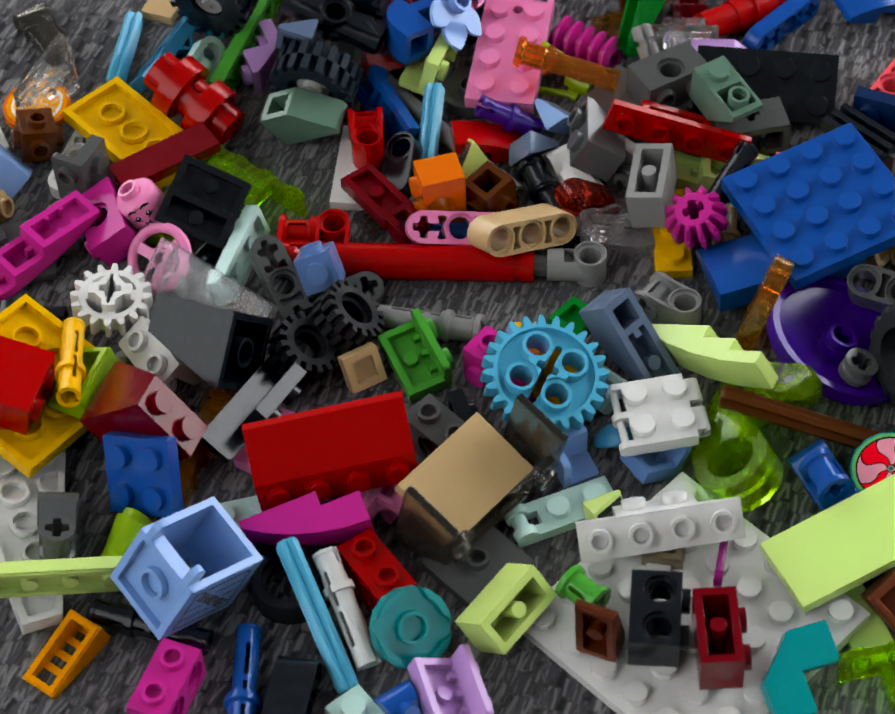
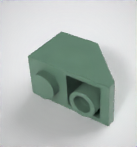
M724 55L693 68L689 97L708 121L733 123L763 109L764 104Z
M293 87L268 95L260 122L282 144L293 145L339 133L348 105L343 100Z

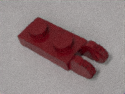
M368 163L341 178V188L384 230L387 229L390 237L395 242L411 243V240L406 235L405 226L403 227L400 221L403 219L407 220L417 210L413 207V203L374 165ZM420 217L418 223L413 224V230L419 231L420 236L429 232V226L423 217Z

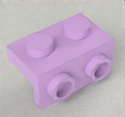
M459 645L451 658L414 657L408 665L407 669L423 714H494L492 700L488 696L480 675L479 665L475 661L469 645Z

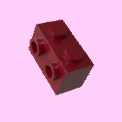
M736 586L694 588L691 618L699 690L743 688L744 671L752 669L750 644H743L742 633H747V618L745 607H738Z

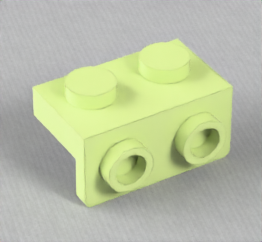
M442 31L428 56L424 57L417 64L406 66L398 82L400 87L424 96V88L427 83H435L438 80L444 81L450 66L449 61L454 62L458 51L451 48L445 42Z

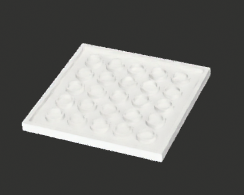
M681 472L651 500L662 499L663 493L675 490H684L686 495L693 494L697 502L717 500L718 498ZM743 518L746 538L728 541L721 586H736L738 607H745L747 633H742L743 644H750L752 669L744 671L743 688L699 690L691 618L692 593L694 588H713V578L720 542L686 547L683 570L672 569L668 565L652 563L642 565V555L582 564L581 561L578 563V565L585 569V575L599 586L605 585L611 589V598L605 608L619 613L625 630V642L616 662H610L576 649L575 604L567 597L563 599L557 595L523 635L616 714H770L761 692L760 684L775 656L776 648L782 635L788 630L826 620L839 652L870 620L871 613L843 593L803 614L760 551V543L770 537ZM632 569L683 572L682 589H691L690 615L681 614V625H690L689 651H680L679 667L628 665ZM558 582L552 586V589L554 591L556 590ZM655 599L654 601H657V602H665V601H667V600H665V599ZM664 635L651 636L656 639L666 638ZM820 669L804 673L806 681L808 682Z

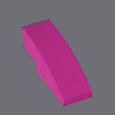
M359 490L321 505L314 491L238 521L241 530L250 542L277 546V543L289 537H296L299 544L303 546H324L348 541L368 528H371L375 533L374 526Z

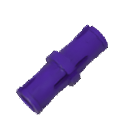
M484 94L478 100L487 108L476 105L475 116L500 124L504 127L503 130L511 132L514 130L521 134H526L531 130L544 135L540 133V130L532 126L546 131L540 118L521 111L518 105L511 104L508 106Z

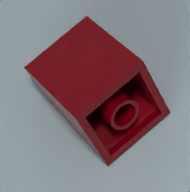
M121 361L113 364L79 420L102 443V435L110 431L174 436L177 440L178 459L192 456L208 428L156 374Z

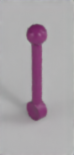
M728 541L719 543L713 587L722 586Z

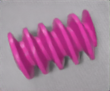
M566 15L563 17L549 36L548 43L556 47L578 63L589 67V70L599 73L600 77L605 74L607 75L617 65H621L623 51L618 49V37L612 36L607 41V32L600 31L596 35L595 27L588 26L584 30V22L578 20L573 24L571 16Z

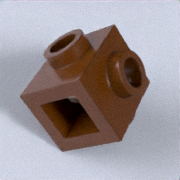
M51 108L16 110L15 128H11L12 148L19 150L22 163L51 161V157L57 152L58 146H63L62 126L56 125Z
M486 161L465 179L467 211L501 212L515 209L519 206L515 190L517 186L513 178L491 162Z

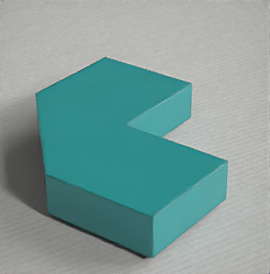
M826 620L788 630L782 635L776 648L775 656L760 684V689L770 714L818 713L804 673L837 664L841 660Z

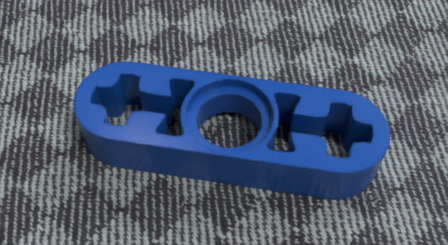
M787 0L753 25L746 33L742 45L747 49L770 50L782 41L780 39L788 32L793 33L814 17L818 12L820 0Z

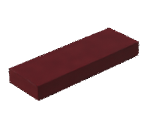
M200 122L109 165V174L119 187L124 182L137 178H148L156 183L177 173L185 154L202 161L221 152L220 142L205 124Z

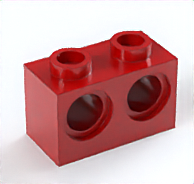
M371 528L364 530L337 546L344 570L348 578L353 579L356 586L354 592L371 613L380 598L392 589L407 585L417 586L415 580Z

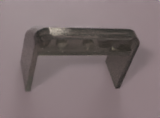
M521 393L515 399L502 437L534 469L470 531L466 529L460 533L411 485L405 490L393 535L394 539L405 549L445 566L452 562L459 565L473 551L474 547L472 545L537 488L544 491L554 482L558 476L555 469L559 463L568 436Z

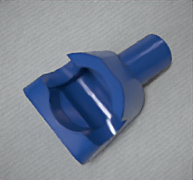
M409 679L373 699L385 714H421L417 693Z

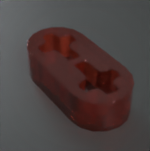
M569 178L562 181L555 188L553 194L560 209L576 217L588 220L609 215L616 207L615 199L606 186L580 178Z

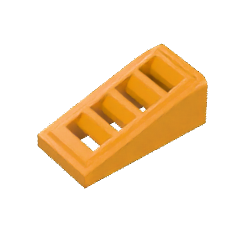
M70 609L22 679L55 700L105 647L111 636L95 623ZM78 632L85 635L82 642L74 638ZM66 644L76 649L72 656L62 650ZM57 656L65 661L66 665L61 669L50 661ZM43 668L57 676L51 686L36 677Z

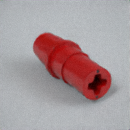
M729 0L723 2L720 6L695 14L692 20V27L698 39H718L729 34H736L750 29L787 0Z

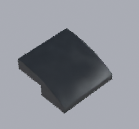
M185 154L155 216V220L174 224L184 233L222 250L252 184Z

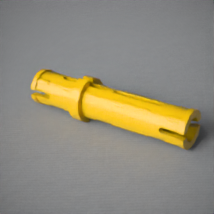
M69 317L63 321L64 325L61 324L60 358L54 371L55 380L58 383L56 401L59 405L67 408L75 407L80 403L79 400L82 399L81 387L86 379V367L83 364L86 325L82 319L77 317Z

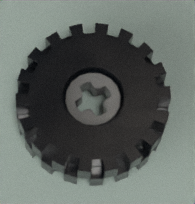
M170 0L172 7L179 8L177 14L181 18L186 16L189 19L187 23L192 27L197 24L200 26V31L207 33L208 30H211L213 36L219 37L222 32L225 37L232 36L233 32L238 34L246 25L259 0Z

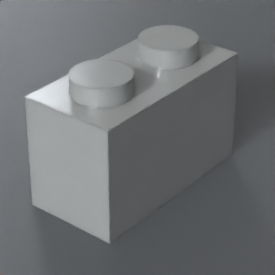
M636 143L625 196L632 227L665 228L664 223L667 219L664 213L665 206H670L673 203L672 197L675 192L678 176L672 143Z

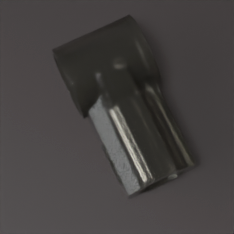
M42 1L12 15V20L18 34L22 32L26 37L25 42L31 41L42 55L52 50H61L67 54L72 49L70 39L58 27L53 13L45 2Z

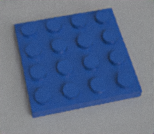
M851 122L721 178V189L794 290L895 246V177Z

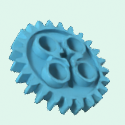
M543 314L539 315L537 323L534 325L527 316L523 317L521 328L512 321L509 322L506 330L507 333L499 330L496 334L495 342H489L486 350L488 355H484L481 367L485 370L482 371L480 382L488 383L485 386L483 395L485 397L495 396L490 409L497 410L503 408L504 412L501 421L505 422L513 417L516 419L514 428L516 431L521 429L524 424L529 425V433L532 437L538 428H543L546 438L551 437L554 428H557L563 437L566 436L569 424L577 431L581 430L584 423L583 419L591 422L596 413L594 409L600 410L604 402L601 396H605L609 385L604 383L609 375V370L601 368L606 357L605 355H594L599 345L598 342L586 344L584 341L588 332L585 330L578 335L574 334V322H570L565 328L560 327L558 316L554 318L551 325L546 324ZM528 348H536L543 355H534L529 352ZM556 349L560 350L561 354L557 358L551 374L545 380L536 401L530 403L528 398L534 391L538 378L542 376L552 353ZM563 366H572L578 373H570ZM511 379H520L527 386H517L512 383ZM546 397H556L562 404H552Z

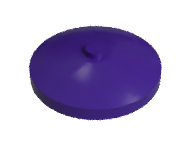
M826 276L797 290H794L790 283L786 285L777 295L767 316V332L771 346L781 363L790 364L794 369L801 367L800 364L810 366L818 376L813 380L814 377L810 374H800L797 372L798 374L794 375L793 372L790 373L809 389L840 403L870 406L881 404L891 399V396H886L882 392V385L877 384L875 375L867 386L854 387L846 383L838 372V365L850 349L862 348L869 352L871 329L875 328L874 321L877 316H881V313L853 304L848 297L847 281ZM854 284L856 290L860 292H869L865 288L857 284Z

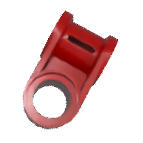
M377 106L375 110L356 112L352 108H348L349 140H351L354 166L359 169L371 163L377 169L381 168L384 157L382 106Z

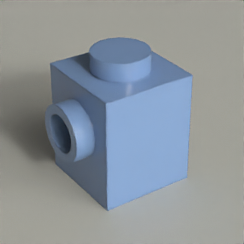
M315 241L300 248L301 252L297 254L293 263L306 297L325 291L337 280L342 279L344 281L346 273L334 241L324 244L321 241Z

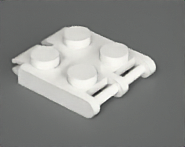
M682 373L609 385L605 396L608 400H611L614 412L611 420L613 426L618 428L621 443L618 448L620 455L623 457L699 445V438L711 435V426L705 406L702 404L703 398L697 378L683 379ZM619 399H623L624 412L621 411ZM626 427H630L633 440H629Z

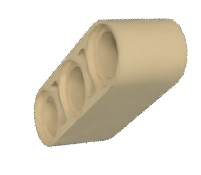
M542 203L478 216L471 221L467 230V238L474 247L494 257H505L564 245L570 242L577 231V220L574 215L548 203Z

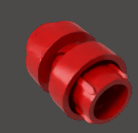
M171 52L165 53L150 68L143 82L145 86L154 92L151 104L168 118L180 114L183 117L180 128L183 130L203 122L220 142V146H222L235 134L245 119V114L235 106L238 94L221 80H217L211 85L207 83L206 79L209 70L194 57L187 56L180 61Z

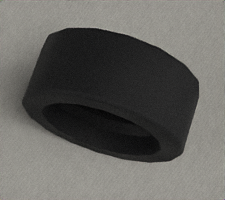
M300 545L323 600L327 605L328 600H325L322 593L324 585L312 558L316 551L307 546ZM276 547L262 555L263 561L250 577L255 606L264 617L275 623L286 625L305 623L306 619L297 598L290 600L279 599L267 592L268 580L274 574L284 570Z

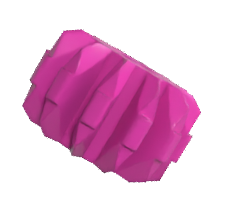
M701 185L696 193H692L691 189L686 186L683 197L673 194V205L665 206L664 213L667 219L664 225L677 245L685 243L686 248L691 251L696 243H700L701 247L706 250L709 239L719 242L721 238L719 231L727 230L728 223L725 217L728 211L726 205L721 202L719 195L715 191L707 194L706 188Z

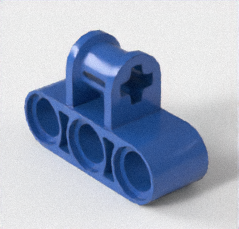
M821 438L786 459L794 474H797L810 498L819 506L821 511L859 492Z

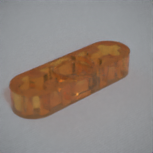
M778 254L772 259L733 336L744 351H752L793 269L794 262Z

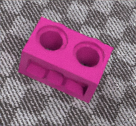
M163 637L126 706L127 713L186 714L207 674L202 650Z

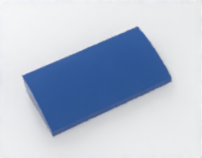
M754 234L711 245L706 250L704 248L696 250L697 258L720 312L775 297L789 284L784 274ZM865 259L828 276L835 278L846 277L856 265L865 264Z

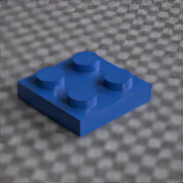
M110 431L102 435L110 509L112 512L122 513L126 507H130L146 516L165 518L184 509L176 437L122 431Z

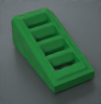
M665 0L626 1L617 36L619 39L618 49H622L624 56L635 58L638 53L636 47H639V44L634 42L631 32L632 28L645 23H649L652 27Z

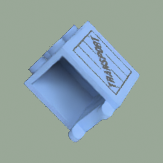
M213 496L142 527L111 573L110 578L156 638L161 640L163 637H168L229 606L261 564L263 557ZM186 562L191 565V569L187 566Z

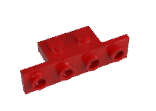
M614 99L602 124V129L652 143H672L673 149L724 163L730 158L739 141H746L750 144L752 142V137L710 126L711 121H708L703 115L646 99L642 100L640 106Z

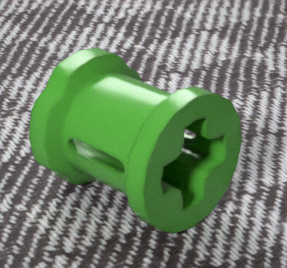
M578 564L572 566L563 574L555 590L560 598L564 599L567 597L574 604L577 599L605 608L611 598V589L605 585L599 586L585 575V569Z

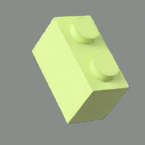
M506 563L454 622L480 651L505 655L555 599L557 594L534 565Z

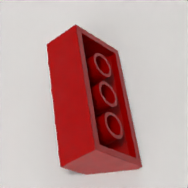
M402 391L241 425L254 488L262 512L314 491L319 500L323 501L328 498L351 494L358 490L361 493L370 489L399 484L418 466Z

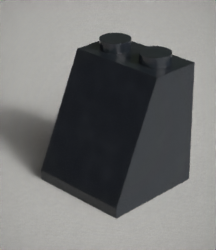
M156 293L155 302L150 310L148 331L210 387L239 391L264 363L274 319Z

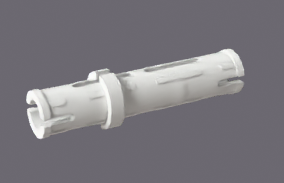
M330 546L317 551L312 555V558L324 585L322 593L325 600H330L331 606L334 609L342 634L352 655L356 671L359 672L380 664L382 660L371 643L370 631L354 593L356 586L353 579H349L344 570L337 547Z

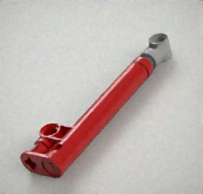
M328 209L319 216H311L310 220L288 219L287 214H280L276 236L283 243L292 263L297 254L301 252L300 248L315 241H321L322 244L334 241L346 273L345 278L359 272L371 271L379 275L382 280L520 281V283H534V276L547 277V281L577 282L584 287H596L605 281L607 275V251L603 244L597 241H584L575 248H548L547 252L530 251L505 257H494L473 245L352 242L349 215L341 209Z

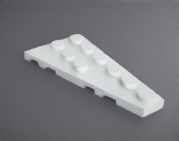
M66 449L30 479L0 456V562L40 560L39 533L37 528L38 492H65ZM63 595L9 598L22 635L59 625L63 620Z

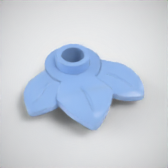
M433 0L429 13L431 23L436 28H442L443 38L451 48L460 51L465 45L468 34L475 37L482 36L479 16L471 8L472 0Z

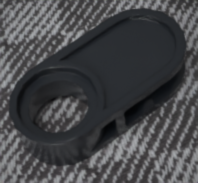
M402 131L393 135L387 142L381 173L407 198H410L412 195L409 187V177L414 176L413 161L422 159L423 147L412 134ZM405 144H410L407 154L398 157L400 148Z

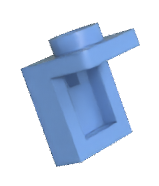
M691 446L629 457L620 455L619 458L630 469L635 478L642 484L670 479L679 474L691 452Z

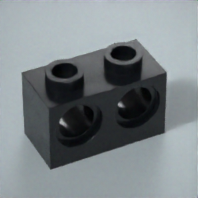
M632 569L628 665L679 667L680 651H689L690 625H681V614L690 615L691 589H682L683 572ZM655 599H665V600H667V601H665V602H657V601H654V600H655ZM664 635L666 638L656 639L651 636Z

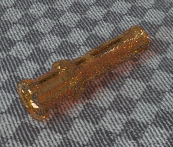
M521 36L514 55L513 66L519 67L523 65L540 70L541 75L544 76L551 75V73L562 75L615 93L621 70L558 52V48H555V45L550 44L546 47L527 40V37Z

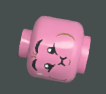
M148 178L128 180L118 189L116 198L117 209L126 218L127 224L132 229L140 231L149 224L159 222L155 220V216L165 194Z

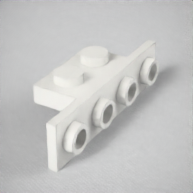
M684 490L665 492L662 494V499L646 501L645 497L626 498L621 501V505L612 507L613 516L575 522L582 564L746 538L739 496L697 502L693 494L686 495Z

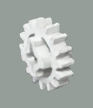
M113 263L111 270H105L102 265H98V273L93 274L86 270L84 272L85 281L75 280V291L70 292L73 317L82 319L86 327L90 325L91 334L95 335L101 329L105 330L106 337H111L113 330H118L124 336L126 334V327H132L141 316L149 319V309L153 305L150 282H145L142 272L133 275L132 266L128 265L122 271L119 270L117 263Z

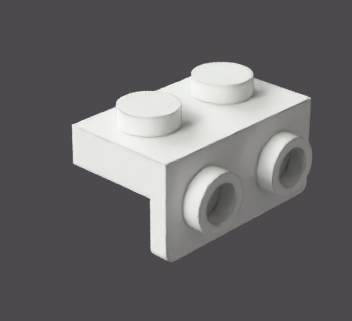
M143 316L138 319L119 341V347L135 367L156 374L166 385L174 377L191 385H196L203 381L148 331L150 320Z

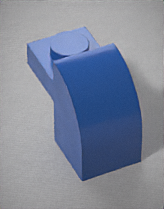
M395 0L387 9L385 45L387 50L404 65L428 56L433 47L434 32L442 29L434 27L430 20V6L433 0H419L411 4L404 0Z

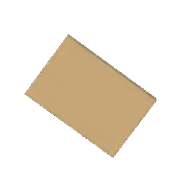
M476 412L409 473L394 490L452 548L534 468Z

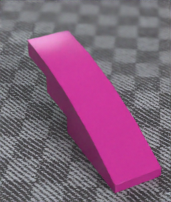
M75 190L20 225V236L0 248V301L9 299L47 269L100 217V210Z

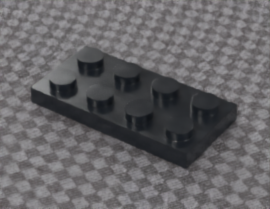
M698 45V53L707 62L724 55L759 99L780 97L790 123L821 126L823 118L826 116L831 118V113L835 110L839 55ZM693 102L692 113L703 115Z

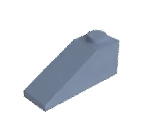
M630 287L604 291L578 312L595 341L633 381L680 373Z

